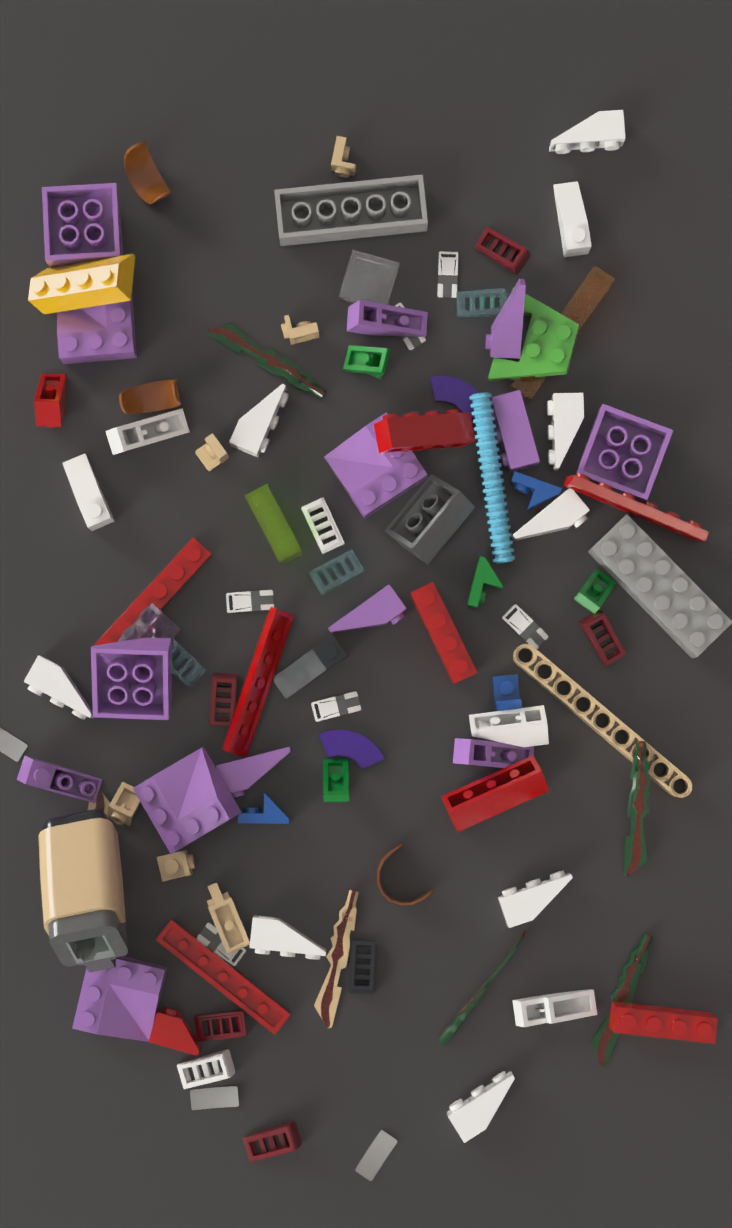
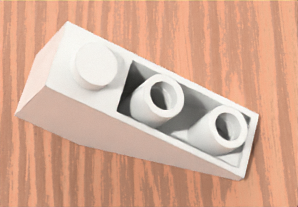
M623 110L598 111L551 140L549 152L556 151L557 154H566L570 150L579 149L581 152H591L595 148H605L608 151L619 149V147L623 146L626 139Z
M281 384L238 420L229 442L231 447L255 457H259L260 452L265 453L270 441L267 438L270 429L275 430L279 420V416L276 414L279 407L284 408L289 396L286 393V385Z
M553 393L551 400L547 401V415H552V425H548V440H552V450L548 451L549 465H553V471L559 469L584 419L583 393Z
M38 655L24 680L25 683L29 684L28 690L39 696L42 693L51 696L50 702L61 708L64 705L73 708L72 714L83 720L86 717L94 718L93 711L66 670L45 657Z
M564 870L550 874L549 880L541 882L539 878L525 883L526 888L517 890L516 887L503 890V895L499 896L498 900L507 926L511 928L534 920L573 878L570 873L565 874Z
M253 916L250 948L255 949V953L270 954V950L280 951V956L295 957V953L305 954V958L320 960L321 956H326L325 948L282 919Z
M505 1071L497 1074L492 1078L493 1083L486 1087L481 1085L471 1092V1097L464 1101L459 1099L449 1106L450 1110L447 1111L448 1118L464 1143L488 1127L515 1079L511 1071L507 1074Z

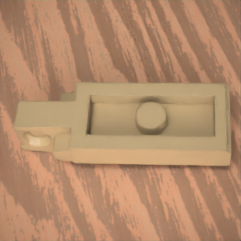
M217 882L207 886L212 896V899L207 900L208 909L226 953L229 954L250 945L243 924L228 892L221 894Z

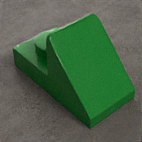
M349 345L343 369L348 372L367 373L377 379H381L385 374L390 349Z
M482 556L478 559L467 607L475 609L478 607V604L484 603L487 590L482 589L483 585L500 590L503 589L490 564Z
M596 568L576 594L574 600L595 614L610 594L616 582Z
M348 758L323 759L324 802L349 801Z

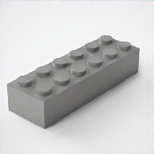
M423 174L274 190L280 246L425 232L428 228Z
M627 514L588 551L692 659L697 658L732 624V621Z

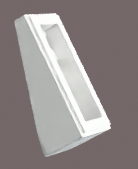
M324 497L301 507L322 554L345 544ZM321 507L323 508V512L312 517L310 516V512ZM327 517L328 521L317 526L314 525L313 522ZM329 526L332 527L333 530L319 536L318 531ZM333 535L336 536L337 539L323 545L322 540Z
M229 1049L177 1064L184 1089L228 1079L235 1074ZM208 1062H212L215 1074L211 1073ZM200 1064H201V1066H202L203 1073H204V1076H205V1077H202V1076H201V1073H200V1070H199V1066H198V1065H200ZM188 1067H192L195 1080H191Z

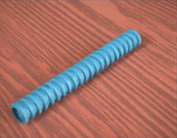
M484 392L473 394L469 399L473 403L470 405L474 410L472 412V416L475 417L473 423H476L474 431H477L475 439H478L476 447H479L477 454H480L478 462H481L482 465L479 468L483 472V474H480L481 478L484 479L482 485L485 486L483 493H486L484 501H487L485 508H488L486 516H489L487 524H490L491 527L488 530L492 534L489 537L493 541L491 543V547L494 548L492 555H495L493 562L497 564L511 562L515 560V556H512L514 548H511L513 541H510L512 533H509V529L511 526L507 522L510 519L506 515L509 512L505 509V506H507V502H504L506 494H503L505 486H502L504 479H501L503 471H500L502 464L499 463L498 459H501V457L497 453L500 450L496 446L498 444V440L495 439L497 432H494L496 424H493L495 417H492L494 409H491L493 401H490L492 394Z

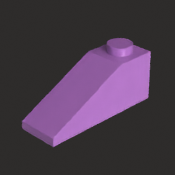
M525 279L518 280L493 322L491 334H486L485 349H489L490 357L520 359L526 289Z
M359 300L348 307L347 331L376 336L426 337L428 312Z
M387 585L331 625L328 630L333 634L387 625L389 622L395 625L405 617L403 612L407 608L392 587Z
M455 738L453 763L505 768L532 755L534 756V746L520 747L494 741Z
M290 747L220 764L216 766V769L231 795L235 798L245 795L244 790L252 787L292 751Z

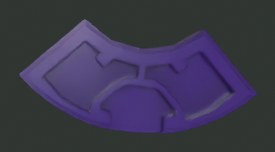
M430 377L435 402H446L454 405L457 409H460L461 413L470 412L471 419H475L472 416L474 410L470 406L473 403L469 397L478 393L476 389L454 377Z
M330 730L318 734L328 757L335 755L348 756L355 760L361 769L385 759L372 741L356 732Z

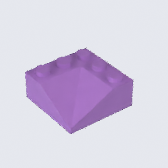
M117 183L42 187L45 261L50 268L123 256Z
M131 295V301L57 312L58 352L62 363L72 364L137 358L133 296Z
M602 404L591 429L577 473L590 477V481L597 485L601 482L612 486V491L621 494V492L629 493L636 497L635 501L643 504L644 501L648 500L673 430Z
M387 412L367 424L324 456L364 519L427 479V473L412 451L379 454L374 424L383 420V416L387 415Z
M140 638L91 646L93 717L169 720L172 710V638Z
M204 747L133 788L170 854L242 813Z
M120 956L116 957L115 968L89 972L86 968L72 1029L98 1035L149 1042L168 967Z

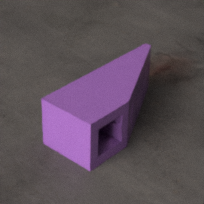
M24 756L17 777L18 781L26 785L95 803L102 783L100 778L28 756Z

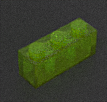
M265 484L244 495L280 565L302 554V550L268 485Z

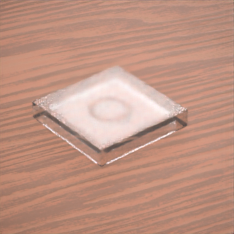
M352 250L339 298L354 303L364 300L388 305L400 263Z

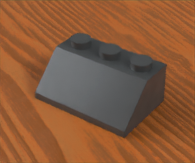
M431 474L384 531L411 554L428 565L474 510L475 506L461 491Z

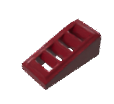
M488 226L474 246L476 250L516 275L520 273L530 258V252L527 248ZM491 237L495 238L490 247L486 248L485 246ZM500 242L503 243L496 254L494 251L496 250L497 246ZM508 248H510L511 251L509 252V254L507 255V257H506V259H505L503 256H504V254L506 253V251L508 250Z
M598 610L595 614L592 613L578 622L605 667L627 655L605 612ZM598 621L601 622V624L597 625L596 627L592 629L590 628L591 625L597 623ZM604 629L606 630V633L597 638L595 637V634ZM609 638L612 640L602 647L600 646V643L604 642L605 640ZM613 647H616V651L609 654L608 656H605L604 653L606 651L610 650Z
M213 673L209 725L230 727L236 710L238 674ZM217 682L232 683V687L217 686ZM217 692L231 693V697L217 696ZM216 703H231V706L219 707L216 706ZM215 712L230 713V718L215 717Z
M243 1009L194 1016L197 1042L247 1036L248 1034L245 1011ZM232 1017L237 1018L238 1030H233ZM222 1018L227 1019L228 1031L226 1032L223 1030ZM214 1019H217L219 1033H214L212 1024ZM207 1020L209 1034L204 1035L202 1021Z
M295 1121L243 1137L250 1163L297 1151L302 1145ZM275 1135H278L281 1146L279 1147L277 1145ZM264 1138H268L271 1147L270 1150H268ZM255 1140L259 1142L261 1153L257 1152Z

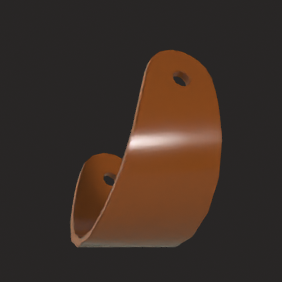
M145 141L135 144L126 151L124 167L127 177L136 194L145 203L153 204L173 193L160 175Z
M177 379L153 381L123 390L119 394L122 411L127 414H144L178 407L181 405Z
M400 843L388 851L380 860L377 868V884L381 894L389 902L400 906L413 905L430 896L434 890L432 889L412 901H399L391 897L384 890L380 881V870L384 861L403 846V843Z

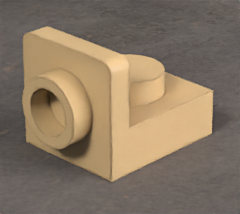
M337 136L331 162V172H335V175L348 178L349 175L355 176L356 164L343 162L348 161L350 147L346 146L347 138Z
M289 315L284 316L285 323L281 324L284 339L289 338L291 345L320 338L316 322L305 321L297 324L296 328H292Z
M213 433L205 438L206 444L195 451L208 471H212L229 458L227 452Z
M125 782L121 783L108 807L107 816L116 824L130 826L141 802L133 790L134 787Z
M187 850L157 857L162 882L190 876L193 874L192 869H195L193 855H188Z

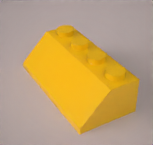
M128 254L46 268L31 278L28 301L43 314L131 301L135 255Z

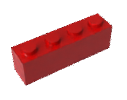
M460 409L449 410L445 414H440L439 411H430L419 416V412L404 414V417H398L397 413L387 414L383 416V420L374 424L379 454L455 448L475 442L470 412L460 413Z
M432 582L411 592L410 597L453 685L475 675L477 670L434 583Z
M532 755L445 794L441 798L456 831L459 832L548 792L549 789L543 772Z
M616 1001L611 1002L609 1027L614 1033L715 1044L718 1018L712 1012Z

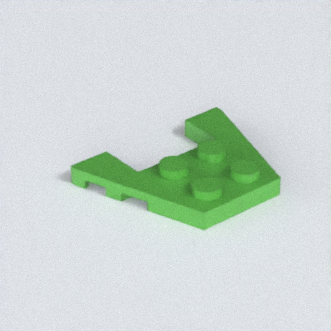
M525 294L524 315L531 316L520 360L515 362L494 357L488 376L489 381L495 382L499 379L510 378L515 380L520 379V377H545L567 374L580 329L579 324Z

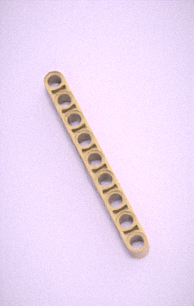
M522 644L514 650L513 660L517 666L633 763L636 741H640L639 746L643 747L644 740L532 645ZM521 649L530 651L531 660L529 662L520 661L518 653ZM546 665L549 667L550 676L547 679L539 677L537 672L539 666ZM560 681L568 683L570 689L567 695H561L557 691V685ZM580 697L587 699L589 703L588 709L584 712L578 710L576 702ZM599 714L606 715L608 719V724L604 728H600L596 724L595 720ZM618 730H623L627 734V740L624 744H619L615 740V734ZM646 742V758L650 763L648 770L650 778L673 797L683 798L688 796L692 791L691 780ZM641 760L639 761L640 770L644 772L643 762ZM657 763H662L666 769L661 777L656 776L654 773V767ZM677 779H681L685 784V788L681 793L675 792L673 784Z

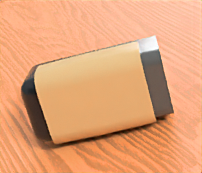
M100 809L50 818L44 823L43 830L38 835L44 928L49 935L50 945L64 966L85 965L89 972L115 968L116 957L125 956L128 953L118 833L113 823L109 821L108 816Z

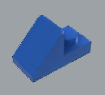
M516 471L510 482L511 485H514V490L524 494H528V491L533 492L526 511L558 497L562 490L560 487Z
M518 674L492 677L495 711L522 708Z
M264 793V813H259V808H244V812L238 814V823L289 824L290 818L267 793Z

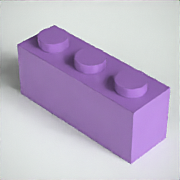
M517 390L491 397L490 401H493L491 409H494L492 417H495L497 429H494V432H497L495 439L502 445L503 452L500 453L503 467H508L510 473L537 466L540 460L521 391Z

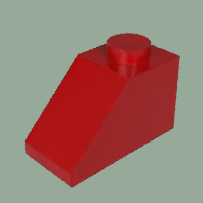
M41 374L34 399L36 426L48 428L62 427L66 402V374Z
M164 1007V1010L159 1009L157 1011L149 1042L198 1056L201 1046L197 1042V1038L186 1018L179 1014V1010Z

